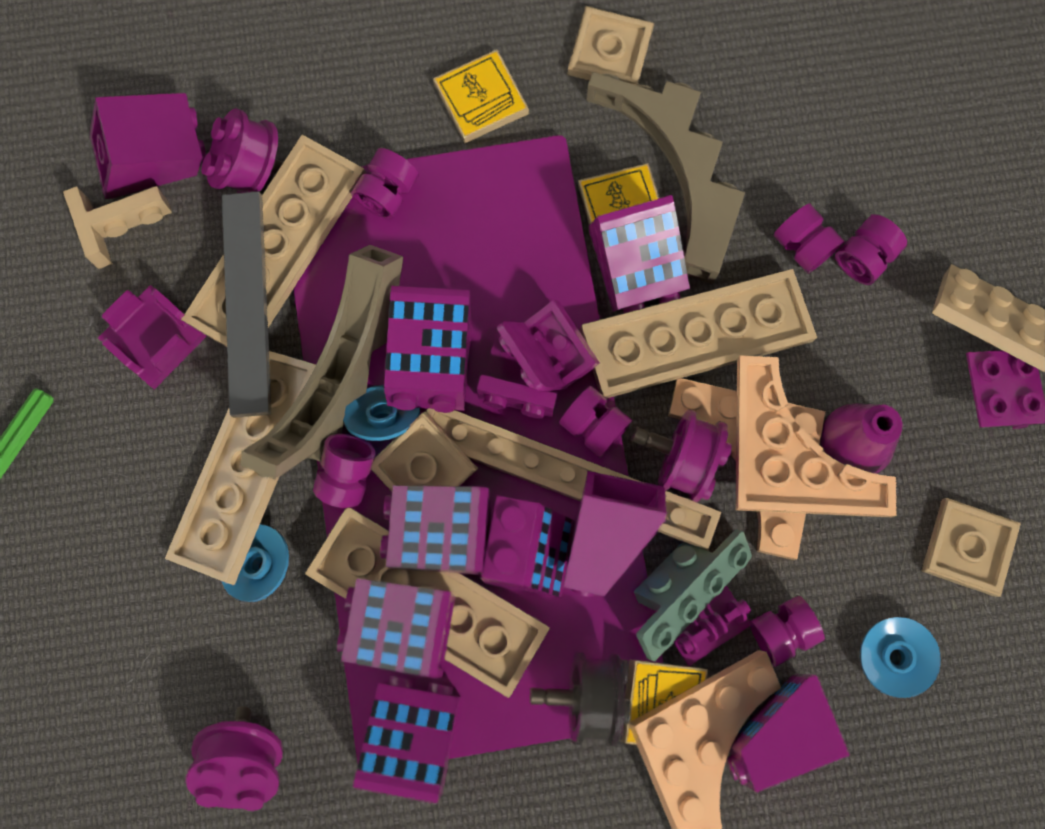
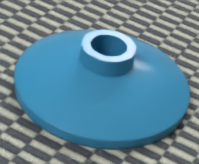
M384 385L367 388L365 394L348 404L345 408L343 421L347 430L356 437L372 441L387 440L404 434L409 429L410 424L419 417L420 408L400 410L394 406H387Z
M259 525L235 585L221 581L229 595L244 602H256L268 597L279 587L286 575L289 563L288 546L283 536L272 527Z
M893 617L876 623L866 633L860 648V662L866 678L877 690L892 697L909 698L923 693L934 683L939 673L941 658L938 644L926 627L912 619ZM893 650H897L901 654V662L897 665L893 664L890 660V654Z

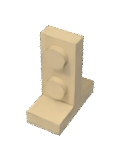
M77 186L63 191L85 257L98 269L112 264L104 241L105 237L121 236L129 228L140 224L156 223L164 215L172 213L168 200L157 186L94 210L89 198Z

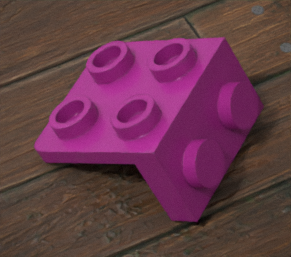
M558 300L551 301L525 322L503 321L497 326V330L501 335L499 342L510 356H515L522 367L520 374L529 387L532 389L536 388L540 392L565 390L600 364Z
M497 330L485 374L480 375L477 386L478 399L484 400L483 403L493 408L506 409V406L520 409L522 414L529 417L542 419L544 416L552 418L559 390L540 392L536 388L532 389L529 387L520 374L522 367L515 356H510L499 342L501 335Z

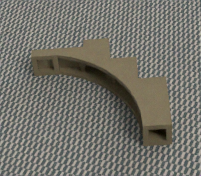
M593 72L588 84L586 101L619 111L630 118L655 141L670 162L679 181L686 209L687 236L684 258L687 275L714 284L719 274L745 192L737 190L734 185L727 182L714 183L710 181L723 142L716 140L711 134L705 132L694 133L689 131L701 92L694 90L685 83L674 84L666 81L661 94L655 92L654 89L647 85H633L621 81L612 74Z
M372 245L349 254L346 281L336 319L311 376L292 406L266 436L242 450L241 466L251 469L263 477L276 480L306 458L320 461L325 440L331 435L342 434L346 406L366 393L371 353L387 343L391 286H399L403 256Z

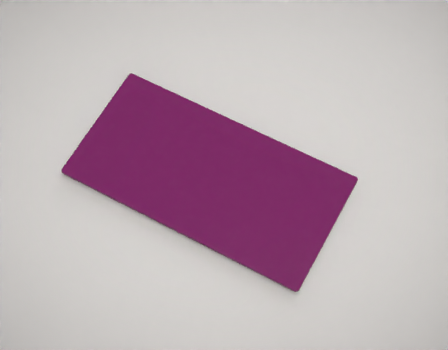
M558 135L406 159L416 168L419 176L407 194H401L403 202L392 219L377 216L360 205L352 197L294 287L303 361L317 364L327 343L343 294L349 254L372 245L403 256L399 286L470 290L472 333L464 411H455L629 477L622 437L600 459L584 445L585 438L583 436L574 437L559 424L565 412L589 386L594 387L599 392L593 370L586 373L565 390H559L552 418L544 416L542 419L529 417L522 414L520 409L506 406V409L493 408L483 403L484 400L478 399L477 386L480 375L485 374L497 326L501 322H525L553 300H558L579 332L581 325L600 320L566 139ZM368 165L360 166L365 169L366 174H369ZM387 343L371 353L367 388L384 385ZM614 397L607 398L608 408L616 407ZM420 408V415L426 412L428 408ZM343 423L342 434L353 435L347 430L345 424ZM397 437L380 441H366L375 449L376 457ZM317 460V466L319 470L322 465L320 464V461ZM471 460L478 469L459 487L489 488L491 501L488 540L497 496L539 503L575 520L572 534L573 540L580 501ZM371 470L367 476L366 489L361 503L351 507V509L389 531L390 519H384V501L386 495H392V491ZM322 502L328 538L346 508L335 507ZM643 550L605 596L595 594L591 597H585L574 593L569 588L563 587L562 598L487 585L484 584L482 575L460 573L550 627L510 698L447 660L444 662L442 677L439 678L344 662L357 764L378 683H389L390 676L414 680L413 688L428 690L430 683L453 687L452 695L461 696L449 759L621 730L630 659L663 663L662 654L656 661L648 659L637 638L638 630L654 615L653 610L639 603L634 594V591L647 578ZM335 593L339 630H341L342 627H348L350 611H345L346 599ZM530 688H543L544 690L547 688L588 690L589 692L591 690L604 691L605 705L604 708L591 707L590 705L588 707L546 705L545 703L543 705H531L529 702Z

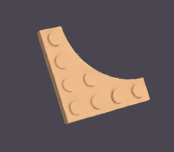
M739 356L737 359L736 510L891 518L896 516V477L874 474L848 464L844 465L823 452V448L803 428L800 429L787 407L788 402L779 373V358Z
M682 378L676 379L668 416L681 420L684 413L691 409L696 412V418L714 425L718 421L727 423L728 438L726 442L732 444L731 456L736 461L737 391ZM788 403L787 407L800 429L803 428L819 444L826 411ZM757 511L758 543L756 551L796 560L798 558L806 514Z
M758 650L628 723L672 829H722L720 788L724 766L732 743L740 728L758 705L781 688L767 652Z

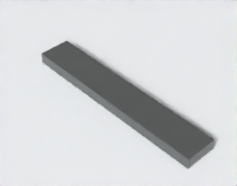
M260 192L222 195L230 416L238 418L271 415L263 198Z

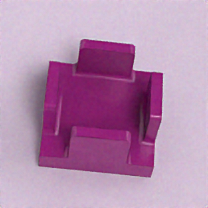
M150 285L138 297L130 290L125 291L102 314V318L110 325L98 339L126 367L136 373L155 390L207 336L182 321L181 319L184 314Z

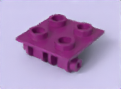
M1005 351L966 353L979 428L1012 426V429H1022L1032 424H1045V400L1039 369Z
M726 585L722 592L701 611L696 620L691 622L673 641L688 666L692 665L748 628L749 619L747 614L751 612V609L745 600L741 599L737 602Z

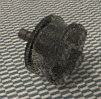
M576 652L571 667L569 689L547 688L544 690L543 688H530L529 702L531 705H543L545 703L546 705L569 706V730L573 745H581L584 739L605 740L607 746L615 747L619 740L623 738L624 724H629L631 720V701L629 698H624V685H627L629 677L628 660H621L618 654H610L607 660L586 659L584 652Z

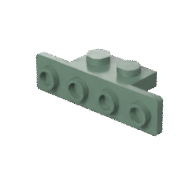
M735 529L713 553L683 541L634 591L639 603L657 611L637 632V638L648 659L656 661L686 627L696 620L701 611L722 592L731 579L747 565L752 554L743 531Z

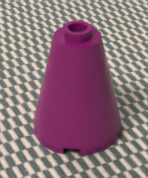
M860 403L843 405L834 410L824 420L819 445L823 448V452L836 461L877 474L893 458L903 428L902 419L895 409L887 405Z

